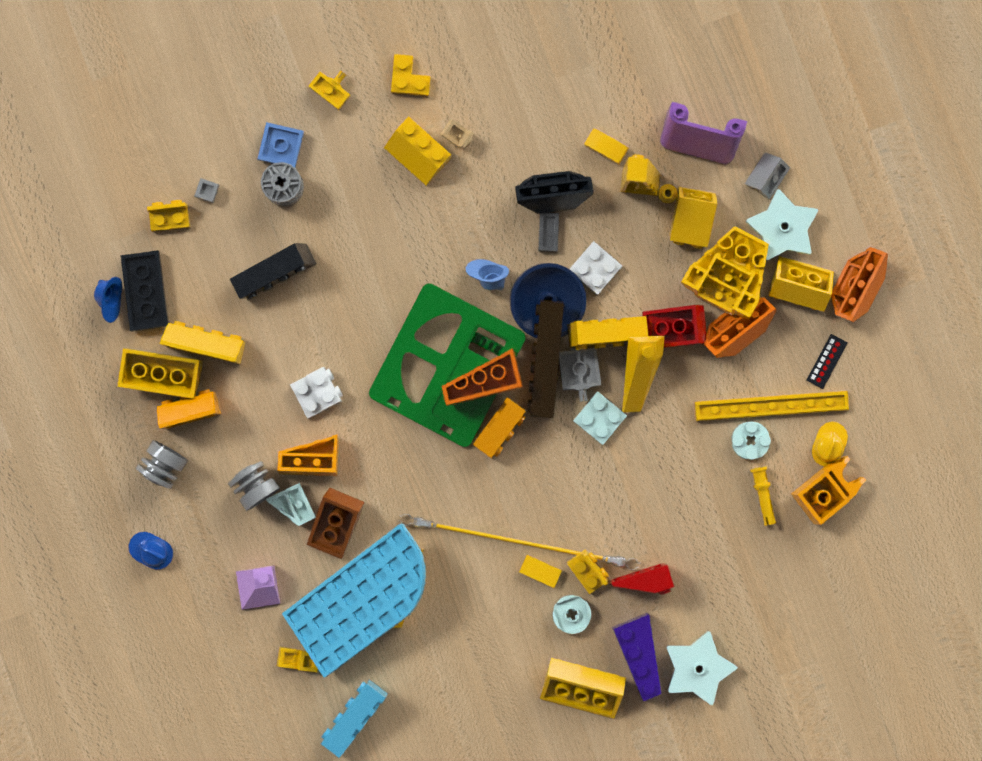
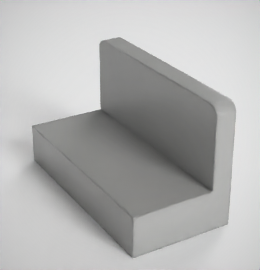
M764 153L745 184L758 190L765 198L770 199L790 167L782 158Z

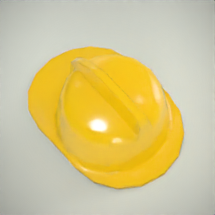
M828 422L819 429L811 451L813 459L819 465L825 466L838 461L842 457L848 439L847 431L843 425L838 422Z

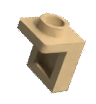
M450 119L440 135L456 147L464 149L472 142L474 132L467 130L455 120Z

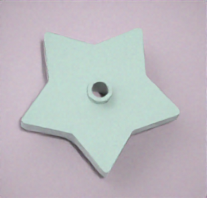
M777 189L768 209L746 220V223L762 237V240L769 244L766 261L785 251L810 255L812 251L807 230L815 218L818 209L795 206L780 189ZM782 223L787 225L786 230L781 228Z
M707 631L690 646L668 645L666 647L675 668L668 692H694L704 701L713 705L718 683L734 672L737 666L717 653L711 632ZM698 665H701L703 667V670L700 673L696 672V667Z

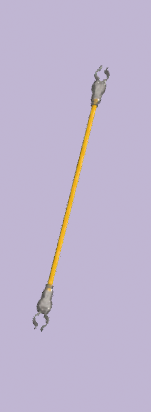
M414 517V522L412 523L417 528H441L573 555L580 553L578 551L440 525L431 520H425L422 517ZM595 555L597 559L614 564L616 567H624L625 561H627L622 556Z

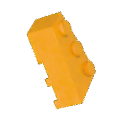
M338 434L279 451L278 473L280 475L337 476Z

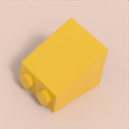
M678 187L670 230V241L677 245L691 244L692 247L700 249L708 247L717 208L716 193Z

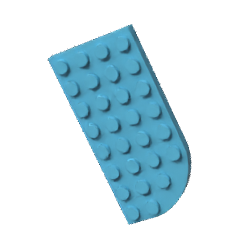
M400 523L282 613L324 678L344 665L414 611L421 599L425 586L426 570L422 552L404 524Z

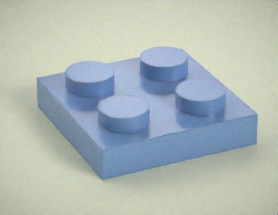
M266 122L258 160L272 164L279 162L288 163L296 168L304 131Z

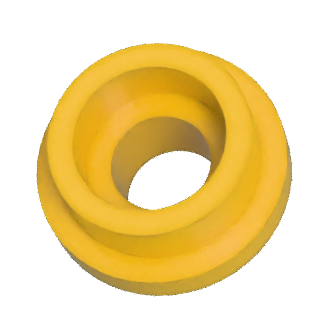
M670 184L663 185L658 192L659 199L664 203H672L677 198L676 188ZM666 190L671 192L670 197L665 196Z

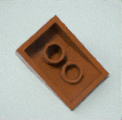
M329 488L322 498L307 545L342 559L365 502Z

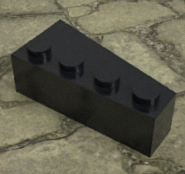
M294 243L230 278V281L239 299H247L249 301L258 296L257 293L261 291L266 292L274 288L273 285L283 283L289 280L291 276L304 272L307 268L315 265L316 262L307 244Z

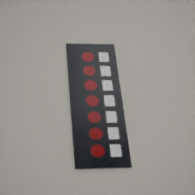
M830 334L806 381L823 389L848 342Z

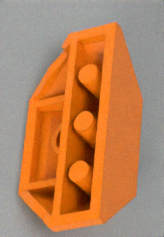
M869 247L866 251L847 261L832 290L831 298L836 316L854 322L869 311L886 277L888 259L886 252Z
M761 297L750 319L724 312L709 324L704 345L716 358L735 356L766 332L777 310L767 299Z

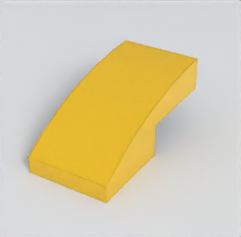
M593 128L584 143L586 147L602 154L604 158L618 165L629 149L624 144Z
M279 647L276 666L317 673L318 668L306 650Z

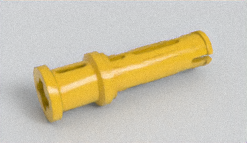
M767 466L750 469L755 482L753 487L758 492L764 526L776 524L769 493L771 483L768 482L766 474Z

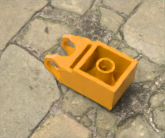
M848 456L825 465L791 493L813 524L822 525L850 502V499L857 494L861 485L866 481L864 477H859L850 482L844 480L842 472L850 460ZM819 494H822L820 497L821 501L818 500Z

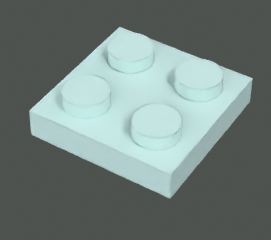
M597 391L573 421L603 445L627 415Z

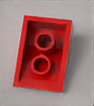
M689 305L642 312V315L646 316L648 336H664V348L704 344L706 340L704 305Z
M665 563L609 580L610 584L615 587L660 593V595L671 592L670 588L674 587L668 565Z

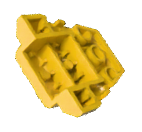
M734 226L717 241L715 246L707 250L697 262L690 265L681 284L694 292L696 297L730 315L736 314L750 319L759 302L769 244Z

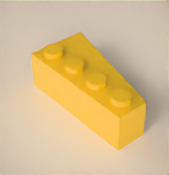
M634 154L632 157H628L623 168L620 192L658 196L660 172L649 159H645L643 155Z
M646 316L620 318V320L615 318L605 319L600 322L598 320L575 321L567 325L570 348L576 347V350H586L587 346L593 345L594 349L606 348V344L620 347L625 346L624 343L628 342V337L648 336Z

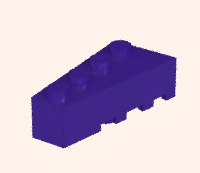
M645 613L612 627L643 701L661 694L650 616L648 613Z

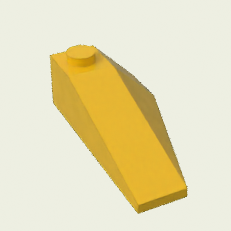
M664 336L628 337L622 412H641L663 356Z

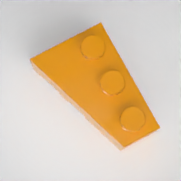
M507 397L473 445L490 458L493 455L497 457L503 450L501 444L504 440L508 442L515 432L512 429L516 424L520 426L526 418L523 415L526 411Z

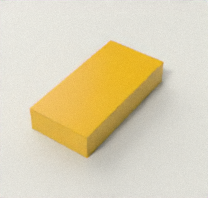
M526 555L519 572L554 588L562 570Z

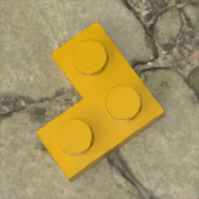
M394 54L391 93L429 96L431 76L413 75V56Z

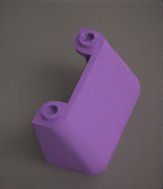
M672 102L666 114L660 138L661 145L671 151L722 164L730 163L737 152L747 121L734 118L727 122L725 131L687 122L689 116L687 107Z

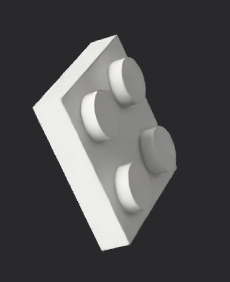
M593 241L572 265L570 270L578 276L583 284L598 295L620 270L622 265Z

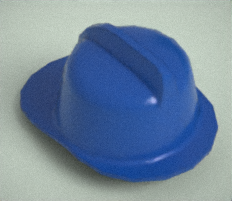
M112 277L110 280H99L94 291V299L102 309L103 318L109 323L114 322L120 313L123 285L118 277Z
M139 532L130 539L129 552L136 561L156 570L167 567L172 561L173 549L170 544L152 533Z

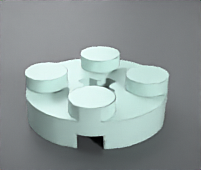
M750 421L742 423L734 429L731 441L732 448L739 457L753 460L762 457L768 451L771 439L763 425ZM747 436H749V437L754 436V437H755V439H754L755 444H754V445H752V444L747 445V444H746L747 441H748V440L746 439Z
M567 595L560 598L554 605L553 620L560 630L569 634H577L586 629L591 619V609L584 599L580 596ZM569 609L577 611L574 620L566 616L569 613Z

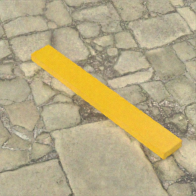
M848 391L694 402L696 421L849 410Z

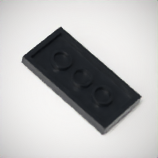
M160 251L120 255L130 331L167 327L169 319Z

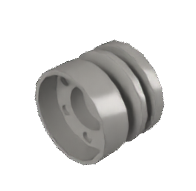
M283 162L274 163L267 167L262 174V190L269 201L281 207L292 206L302 197L304 191L303 179L292 165ZM282 179L285 182L284 187L278 185L280 183L279 180Z
M153 440L147 449V452L153 458L150 460L142 457L141 461L148 466L145 467L138 464L136 469L152 483L171 489L173 484L167 478L174 481L177 480V477L171 471L174 469L182 472L188 460L171 448Z
M262 461L247 466L228 483L230 488L239 484V487L234 490V494L245 493L239 501L246 511L262 503L280 489L274 478L264 481L263 478L269 472L267 469L260 473L258 472L264 467Z

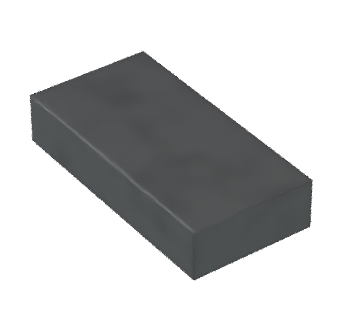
M540 213L538 251H558L559 213Z

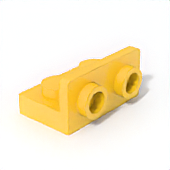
M182 200L170 201L171 204L163 205V202L152 203V206L147 207L151 231L190 228L188 205L185 202L182 203Z
M585 549L570 559L567 565L586 591L591 594L602 585L606 586L609 584L607 579L609 575L603 567L601 569L596 564L598 560L592 552L588 553Z

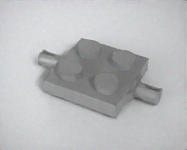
M573 347L569 351L559 353L563 390H579L580 402H583V395L584 401H588L586 389L601 386L597 349L576 350V347Z

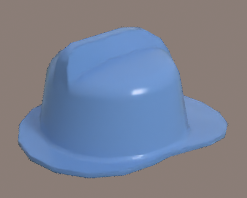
M477 259L467 264L466 273L472 278L479 280L481 286L486 290H503L509 269L504 265L489 260Z

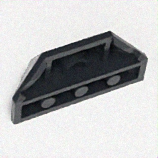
M572 171L532 175L520 185L515 186L517 203L537 214L576 209L594 194L591 177H585Z

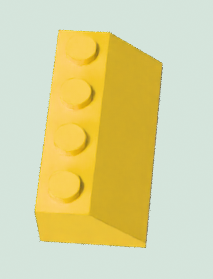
M174 321V324L168 323L160 340V344L166 347L237 364L241 363L246 343L241 340V336L230 334V337L222 336L223 332L212 330L209 333L205 332L203 327L193 325V328L185 327L186 323Z
M123 348L117 387L194 399L201 378L203 360Z
M551 658L540 699L614 719L624 694L626 677Z

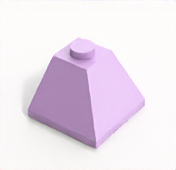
M274 565L236 571L242 610L280 604Z

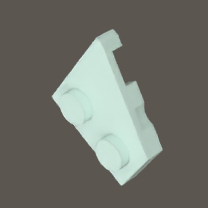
M300 483L266 499L269 504L273 505L298 526L316 518Z

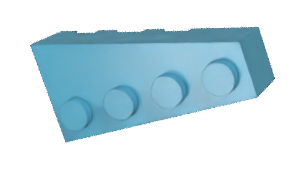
M370 679L367 683L362 682L356 690L359 692L356 698L351 697L346 703L345 707L347 710L343 714L339 713L333 720L335 723L334 727L331 730L327 728L321 736L324 739L321 745L338 758L345 752L355 739L357 733L362 730L368 719L372 717L379 704L385 700L388 694Z

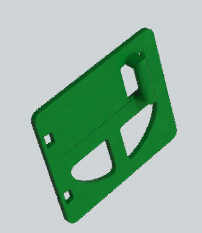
M425 284L369 390V396L376 402L462 447H467L472 443L497 394L447 406L442 386L491 361L468 348L470 342L497 356L513 349L517 357L525 342V333L434 284ZM448 313L459 314L462 317V322L444 354L415 339L417 330L434 317ZM481 327L504 339L506 344L503 346L476 331ZM407 352L420 357L437 368L422 399L418 403L413 402L408 397L402 382V361L404 354ZM391 397L401 401L399 407L388 402ZM443 424L453 429L451 435L441 430Z

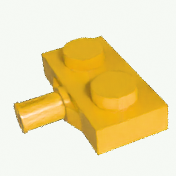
M341 70L334 79L327 77L320 71L308 86L337 110H340L350 97V94L340 85L341 81L347 76Z

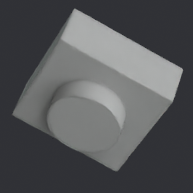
M200 178L195 197L214 203L220 185Z

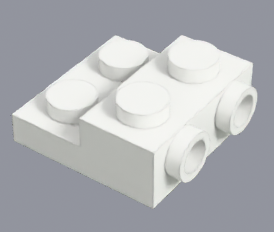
M322 367L290 384L307 419L342 402L340 397L343 394L338 386L335 387L331 380L334 377L330 369L326 370L325 367Z

